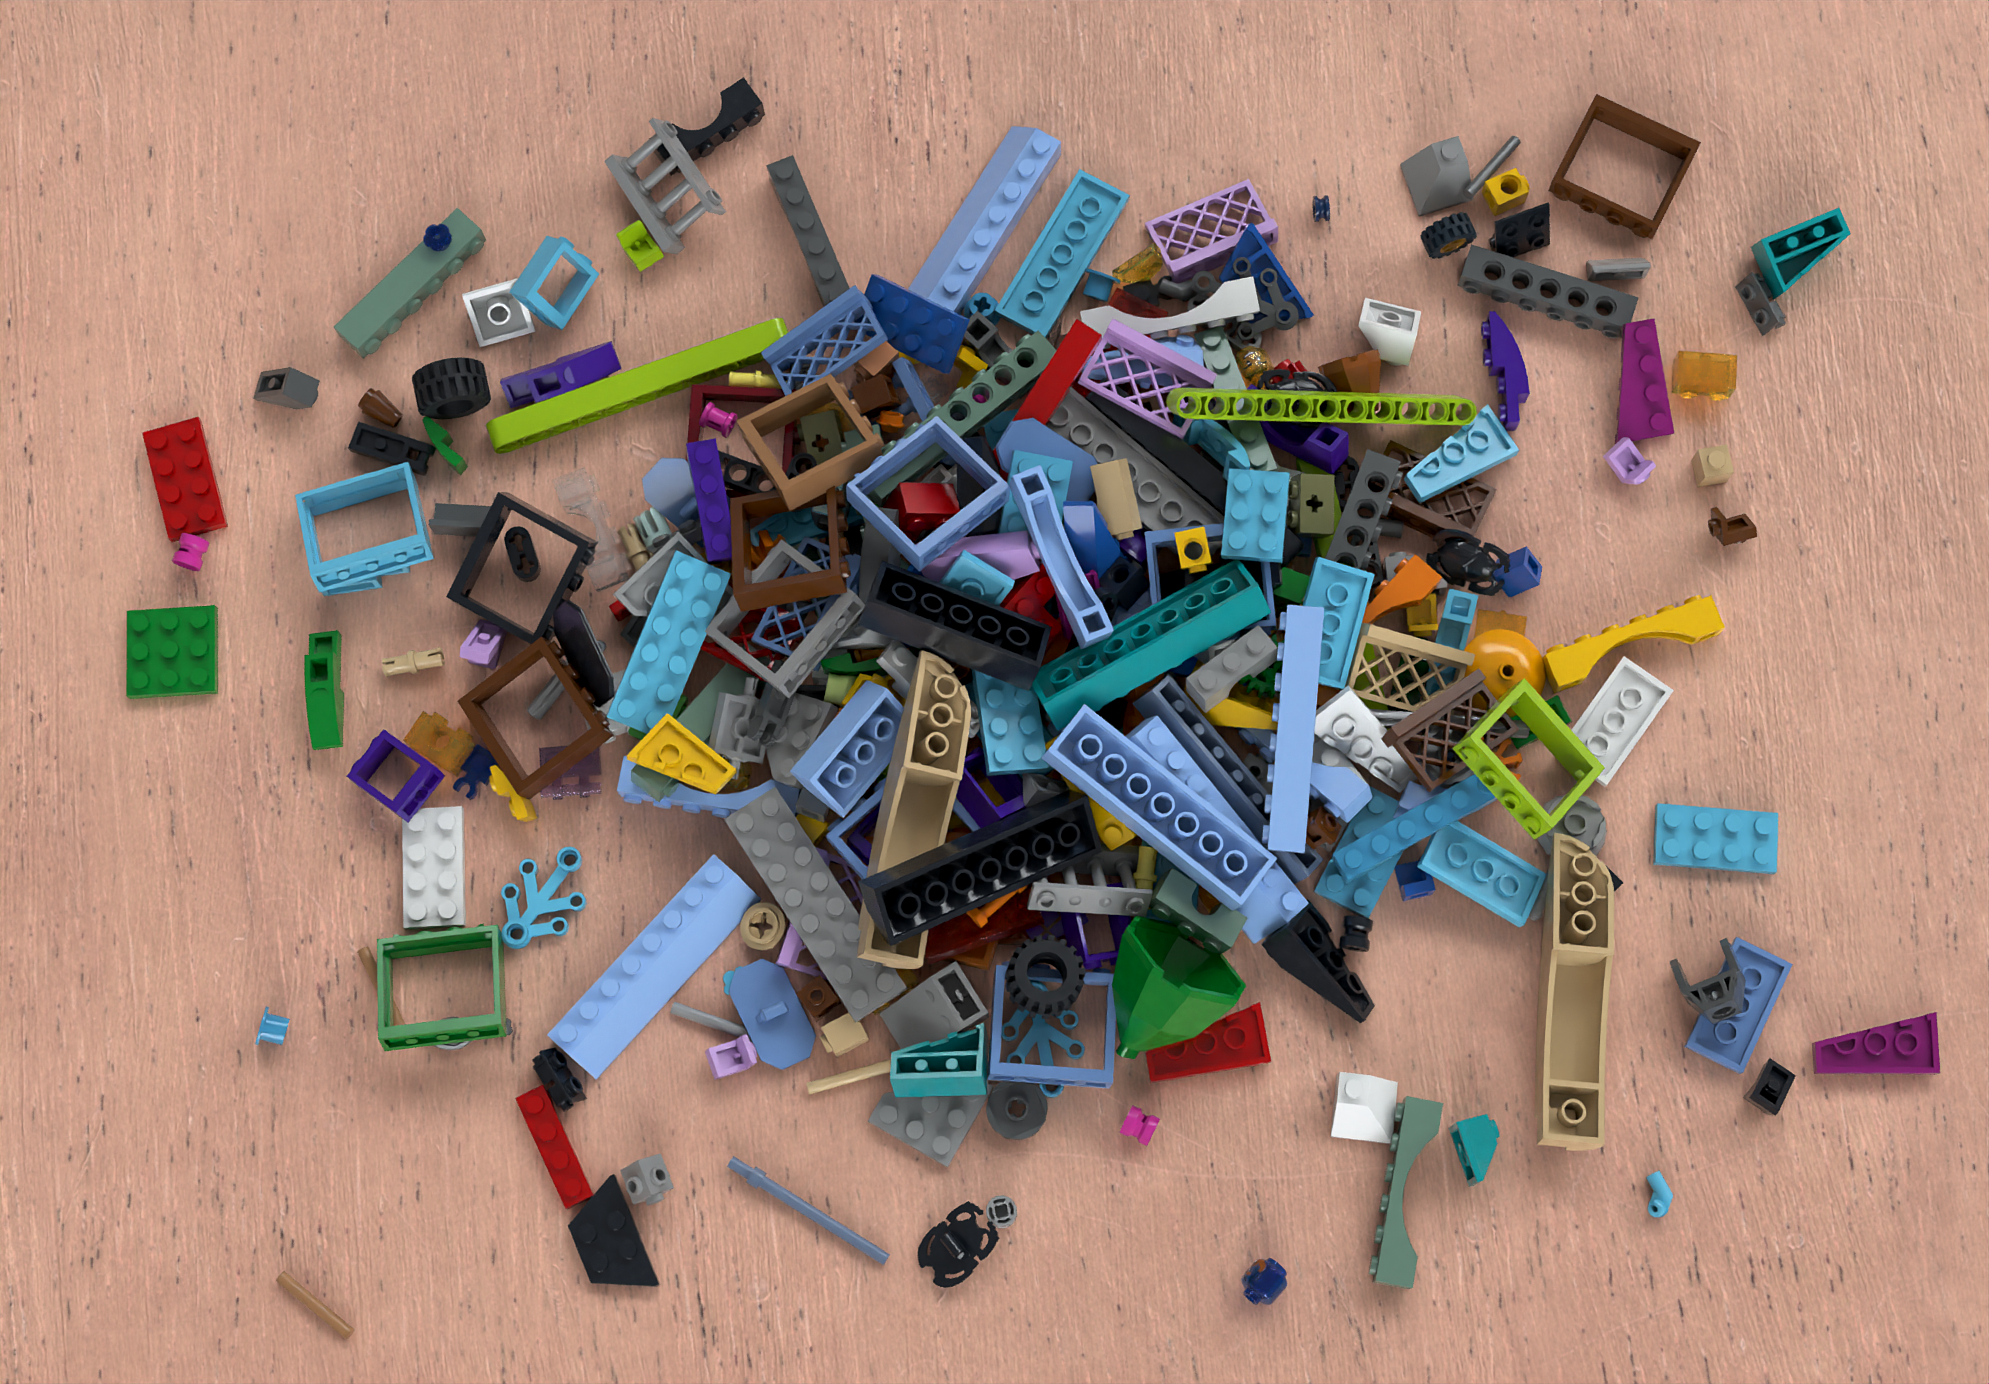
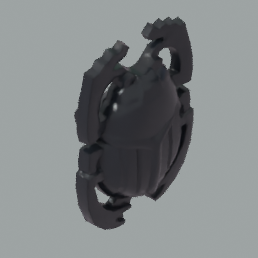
M1288 370L1263 371L1257 385L1259 390L1262 389L1265 383L1267 390L1337 392L1334 383L1328 377L1310 371L1293 372V379H1289L1290 371ZM1273 377L1282 378V381L1274 385L1269 384V380ZM1308 377L1317 380L1324 386L1325 389L1323 390L1318 383L1309 379ZM1271 399L1267 400L1264 405L1265 412L1269 410L1267 405H1272ZM1296 400L1292 405L1293 413L1299 408V400ZM1326 400L1320 405V413L1326 409ZM1273 421L1277 423H1287V421ZM1289 421L1291 424L1304 428L1318 427L1322 423Z
M1445 529L1434 535L1432 541L1437 543L1438 549L1433 554L1427 553L1426 562L1448 584L1464 587L1467 581L1470 582L1468 590L1489 596H1495L1502 589L1505 582L1500 580L1496 585L1494 571L1504 565V572L1508 573L1511 566L1509 564L1510 555L1491 543L1485 542L1483 548L1479 547L1482 542L1481 540L1461 530ZM1448 537H1461V538H1465V539H1452V540L1446 541V539H1447ZM1489 552L1495 554L1499 558L1500 563H1496L1489 555ZM1437 562L1440 563V566L1442 567V569L1444 570V572H1445L1447 575H1445V574L1441 571V569H1440V568L1438 567V565H1437ZM1487 581L1492 583L1489 587L1477 585V583Z
M968 1201L951 1211L946 1217L950 1224L947 1225L945 1221H942L937 1226H934L925 1235L918 1247L919 1265L921 1268L927 1266L935 1270L933 1283L937 1286L948 1288L962 1283L974 1272L973 1270L979 1264L974 1257L977 1255L980 1261L987 1258L1000 1239L996 1227L993 1226V1222L988 1221L987 1226L989 1230L978 1226L974 1212L978 1215H983V1210L974 1203ZM964 1212L971 1215L969 1219L957 1220V1217ZM987 1234L988 1243L984 1249H981L984 1235ZM935 1235V1237H934V1239H933V1241H932V1243H931L930 1255H928V1246H929L930 1240H931L932 1237ZM964 1271V1274L951 1279L945 1277L946 1274L951 1275Z

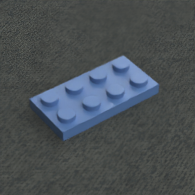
M1736 937L1731 946L1746 980L1742 1013L1712 1024L1699 1013L1684 1047L1738 1074H1742L1793 964ZM1726 957L1718 974L1729 970Z

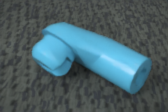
M1660 1170L1646 1177L1653 1189L1647 1210L1651 1216L1660 1218L1667 1214L1673 1194Z

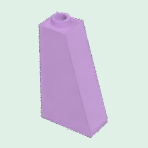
M1028 531L963 537L921 570L924 577L940 582L964 549L1015 580L1040 571V555Z

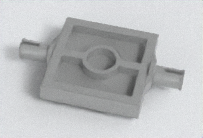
M746 677L743 694L732 695L719 692L708 745L717 754L729 759V763L736 768V774L731 779L738 780L741 762L750 761L763 764L766 747L761 745L760 739L754 741L747 736L749 723L756 717L755 713L760 699L755 697L759 679Z

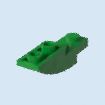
M338 630L309 634V655H304L306 709L313 750L343 747L344 692L340 688L342 635Z

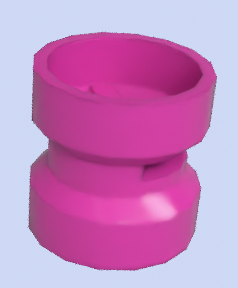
M182 533L179 539V551L174 553L172 562L192 571H200L203 564L202 555L207 552L210 543L195 535Z
M1132 1105L1119 1133L1127 1137L1131 1135L1137 1137L1139 1143L1147 1146L1160 1118L1154 1115L1146 1116L1140 1108Z

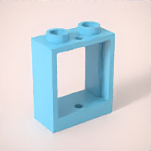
M546 236L509 293L545 325L563 330L599 273L591 266L592 261L589 258L573 250L575 246L568 239L561 236L559 239ZM562 255L577 269V272L553 307L537 291Z

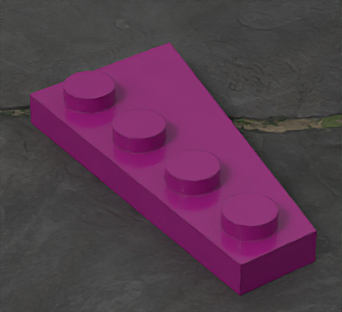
M1655 319L1623 324L1620 361L1622 366L1621 378H1619L1620 395L1619 407H1617L1616 420H1618L1615 444L1623 437L1630 438L1631 441H1638L1675 434Z
M1937 1012L1812 1043L1814 1074H1940Z

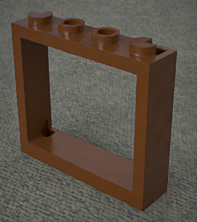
M1596 94L1548 191L1552 192L1556 198L1562 201L1569 200L1579 205L1585 212L1597 213L1605 217L1613 225H1622L1631 229L1639 237L1653 239L1701 142ZM1594 119L1682 159L1653 220L1564 179Z
M833 486L826 490V493L791 510L827 504L830 569L753 584L750 519L789 512V509L777 490L730 499L733 595L741 612L847 592V578L851 576L848 561L845 560V556L850 554L848 540L844 537V532L848 531L847 517L843 513V508L847 507L844 490H839L838 487Z
M542 636L457 701L516 793L529 800L614 736L608 727L610 725L609 718L606 717L603 711L596 709L593 704L596 701L595 697L588 688H582L578 682L580 678L579 673L570 663L567 665L563 659L565 655L563 649L559 648L555 641L550 642ZM545 657L591 729L528 776L482 704L541 658Z

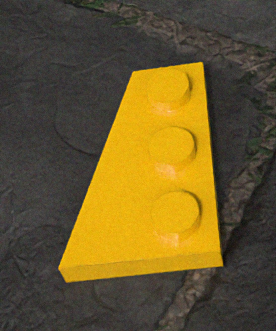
M668 713L627 755V760L715 795L736 774V768Z

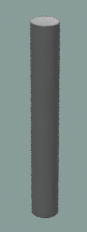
M1511 136L1465 188L1463 195L1466 198L1472 199L1483 187L1485 181L1490 179L1519 146L1521 141L1517 136Z

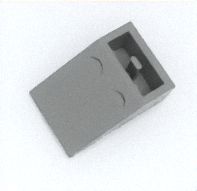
M955 961L880 1013V1016L899 1047L903 1049L928 1040L929 1043L948 1038L947 1034L956 1031L957 1034L966 1032L989 1018V1013Z

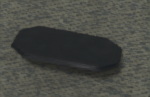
M566 600L553 613L554 633L565 652L568 663L580 675L578 682L582 688L586 687L590 690L596 699L593 704L600 708L614 697V676L602 653L606 649V644L601 640H596L583 610L572 601Z

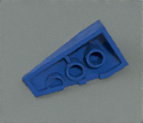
M1094 501L1063 502L1065 533L1084 574L1094 570L1098 574V579H1100L1119 557L1131 563L1127 555L1124 556L1119 549L1120 544L1118 540L1113 538L1108 531V524Z

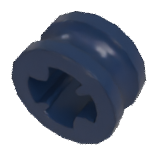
M1325 195L1322 199L1313 196L1314 222H1319L1321 218L1329 221L1330 204L1328 195Z

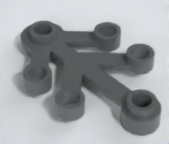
M1244 257L1237 258L1233 263V271L1239 275L1240 279L1252 277L1249 260ZM1239 261H1244L1247 264V270L1244 272L1238 271L1236 264ZM1271 268L1264 269L1261 272L1260 282L1262 285L1267 286L1273 305L1261 300L1256 288L1259 312L1267 315V317L1253 324L1248 322L1242 323L1237 329V335L1242 340H1250L1254 334L1271 327L1283 331L1289 330L1298 321L1299 314L1297 308L1292 303L1284 301L1276 282L1278 278L1277 273ZM1199 271L1192 279V288L1200 295H1206L1210 292L1215 294L1222 285V283L1215 281L1214 276L1208 271ZM1266 272L1272 273L1274 276L1273 282H1265L1263 275ZM1201 277H1206L1209 280V285L1205 288L1200 287L1198 284V280ZM1280 311H1288L1290 317L1287 321L1280 320ZM1236 317L1225 319V324L1227 325V323L1237 320ZM1248 326L1251 328L1252 333L1249 337L1241 335L1242 327Z

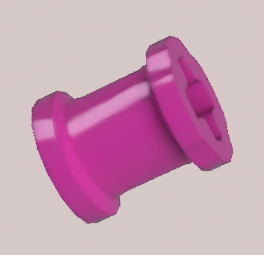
M709 402L701 415L699 426L703 428L708 426L721 432L722 436L727 438L735 426L737 414L733 412L728 414L715 408V404Z

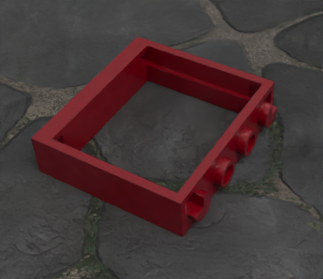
M692 384L687 443L703 441L704 428L699 426V422L706 407V400L773 403L785 397L783 390L780 388ZM797 419L785 425L782 470L785 474L791 460L795 456V444L800 445L801 443L797 429ZM725 489L726 495L730 498L747 496L734 490Z

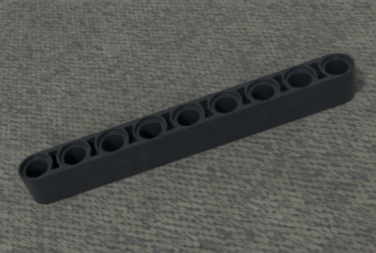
M1103 378L1098 384L1107 382V378ZM1115 385L1118 395L1123 398L1130 397L1118 385ZM1093 391L1085 397L1089 403L1225 517L1228 481L1218 469L1178 436ZM1286 526L1281 569L1287 567L1304 548L1302 541Z

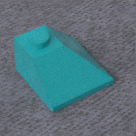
M1488 1114L1458 1121L1448 1128L1469 1187L1484 1180L1498 1144L1496 1138L1500 1137L1494 1119L1489 1120Z

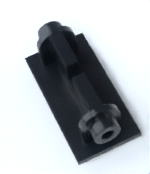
M556 1047L541 1050L539 1052L540 1055L532 1060L535 1064L533 1069L544 1085H547L552 1080L554 1081L555 1085L547 1091L557 1108H562L563 1112L574 1106L573 1103L587 1099L581 1082L572 1075L567 1066L566 1058Z

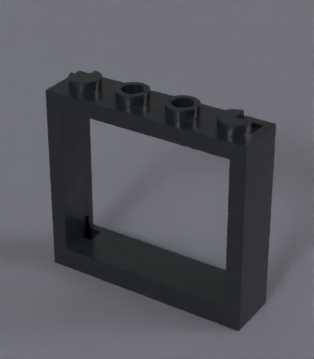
M498 492L446 597L529 644L534 643L541 636L551 642L552 638L556 636L554 633L553 613L566 600H570L573 592H577L584 580L582 574L586 566H590L595 558L593 556L598 542L508 492ZM511 510L578 546L534 633L469 597Z

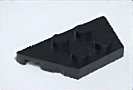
M613 1174L609 1176L568 1225V1228L592 1284L657 1287L660 1285V1282L617 1177Z

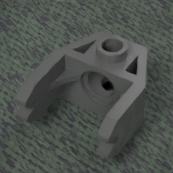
M1727 938L1720 940V944L1728 962L1729 970L1690 986L1677 958L1670 961L1681 994L1689 1005L1712 1024L1742 1013L1746 980Z

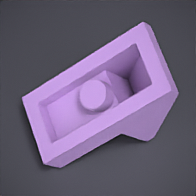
M480 619L460 647L459 657L468 659L470 664L495 669L507 631L490 621Z

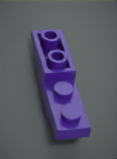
M1489 311L1486 321L1481 323V337L1486 339L1487 349L1483 350V366H1488L1489 376H1497L1496 391L1497 394L1502 395V404L1498 405L1499 421L1503 422L1506 431H1516L1520 422L1519 403H1525L1530 394L1528 376L1521 352L1512 333L1495 311Z
M610 341L557 358L555 362L502 378L500 384L510 408L532 401L537 403L572 391L606 377L622 367L613 343Z

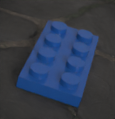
M871 274L864 295L870 301L873 307L872 310L888 338L886 341L894 349L944 374H950L970 319L880 275ZM864 315L855 320L854 323H861ZM867 331L865 335L873 338L877 333L876 331Z

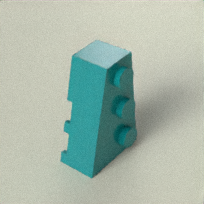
M1840 208L1763 238L1750 247L1765 278V282L1773 294V300L1787 291L1851 234Z
M985 1023L975 1025L976 1029L957 1034L956 1031L947 1034L948 1038L932 1043H929L928 1040L891 1052L890 1082L895 1098L987 1095L989 1039Z

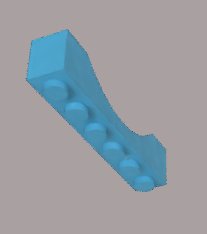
M1474 774L1334 852L1331 859L1345 883L1348 884L1422 839L1498 799Z

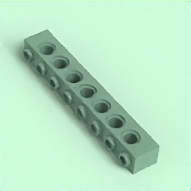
M1039 330L1032 336L1026 334L1016 343V348L1009 354L1003 352L993 363L994 366L989 370H980L972 378V383L965 389L963 387L956 389L950 395V400L942 407L940 404L933 407L926 415L927 419L922 424L925 425L938 416L960 438L971 437L1034 387L1057 350ZM1027 360L1032 366L1023 368L1017 362ZM1004 377L1010 383L1008 385H999L995 379ZM976 395H983L987 398L988 401L985 403H978L973 399V397ZM958 412L963 414L965 419L956 421L950 415ZM915 422L904 432L905 436L903 438L907 439L915 433L920 424ZM895 440L889 442L882 449L883 456L893 449L897 443ZM935 442L868 495L879 507H883L899 482L913 483L945 458L948 453Z

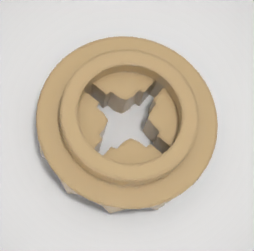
M760 902L752 905L745 912L741 920L740 930L742 938L748 946L762 951L773 949V946L783 941L782 936L787 927L785 926L786 916L779 909L780 907L769 902ZM766 919V922L771 924L773 929L765 930L763 935V931L754 926L764 924Z

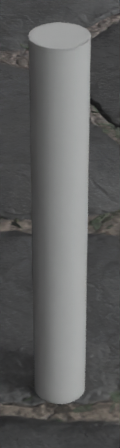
M674 1002L670 1013L737 1037L747 1034L749 1041H751L743 1025Z

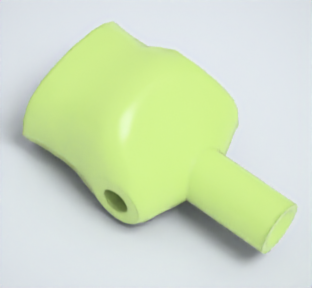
M829 673L824 701L844 708L841 702L858 676Z

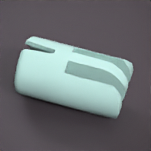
M653 506L650 507V511L646 510L640 516L633 518L646 547L652 545V540L662 534H672L665 517Z

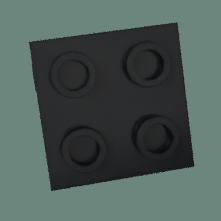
M1549 202L1494 221L1495 233L1492 238L1488 239L1491 249H1495V252L1513 258L1550 245Z

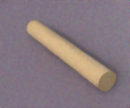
M891 1059L808 1082L806 1085L809 1095L888 1073L891 1068Z

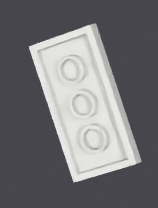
M1625 656L1571 730L1605 767L1595 779L1604 787L1607 786L1674 691Z
M462 806L420 808L409 823L402 819L403 928L410 930L466 926L464 808Z

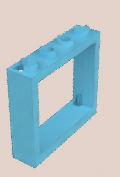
M409 462L295 495L310 576L319 593L434 559L417 480ZM408 489L417 531L416 535L322 562L314 516Z

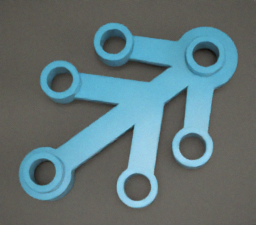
M564 847L558 852V867L539 893L536 881L538 865L532 859H525L520 863L519 871L523 875L528 908L522 917H520L517 903L521 896L520 889L512 883L503 886L501 895L506 902L508 922L503 926L501 936L503 942L512 949L524 948L529 944L532 937L555 934L556 936L565 935L569 930V924L563 917H555L548 923L534 925L532 923L541 914L567 909L579 912L586 907L587 900L579 892H574L569 897L550 900L568 873L575 872L581 867L582 856L576 848ZM574 856L576 858L575 863L571 866L566 865V858ZM526 864H533L534 869L531 873H524V866ZM510 888L516 890L513 898L506 897V891ZM575 897L582 898V904L578 907L572 906V900ZM557 922H564V929L557 932L554 930ZM517 929L522 930V937L517 940L513 939L512 933Z
M1030 981L1037 989L1048 991L1043 983ZM1017 1009L1010 1021L1003 1024L1002 1038L1009 1042L1016 1040L1019 1035L1018 1028L1030 1012L1025 1009L1022 1013ZM1064 1010L1060 1016L1056 1017L1060 1019L1062 1027L1067 1030L1074 1029L1078 1025V1015L1072 1010L1067 1012ZM1036 1014L1035 1018L1032 1017L1033 1025L1015 1052L1008 1055L1006 1062L1010 1063L1012 1057L1018 1056L1022 1060L1021 1064H1025V1058L1036 1041L1041 1065L1054 1066L1049 1040L1066 1050L1067 1055L1075 1060L1080 1059L1084 1055L1085 1047L1082 1042L1070 1039L1046 1023L1045 1019H1042V1015ZM1066 1015H1073L1075 1017L1073 1025H1066L1063 1019ZM1006 1027H1013L1016 1030L1015 1035L1007 1037L1004 1034ZM1074 1044L1081 1047V1053L1078 1055L1070 1053L1069 1049ZM1039 1084V1087L1046 1097L1055 1098L1062 1093L1064 1085H1058L1055 1091L1047 1090L1046 1084Z

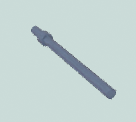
M734 1156L730 1160L727 1167L746 1178V1183L756 1189L760 1187L882 1265L887 1261L890 1254L766 1177V1172L758 1167L753 1169Z

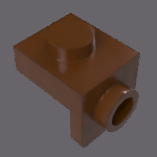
M1717 507L1711 508V519L1708 520V528L1710 534L1713 537L1716 536L1723 546L1743 543L1748 539L1757 537V527L1746 514L1726 519Z
M1322 806L1309 813L1307 818L1306 843L1313 850L1325 842L1329 845L1335 843L1342 827L1336 817L1328 813Z

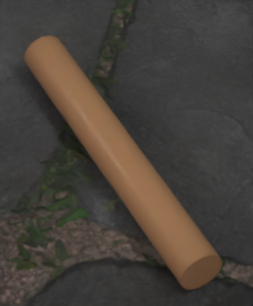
M367 946L358 950L357 953L377 992V964ZM393 999L394 1026L404 1025L405 1022Z
M285 1271L278 1276L276 1281L345 1339H348L353 1334L355 1329Z

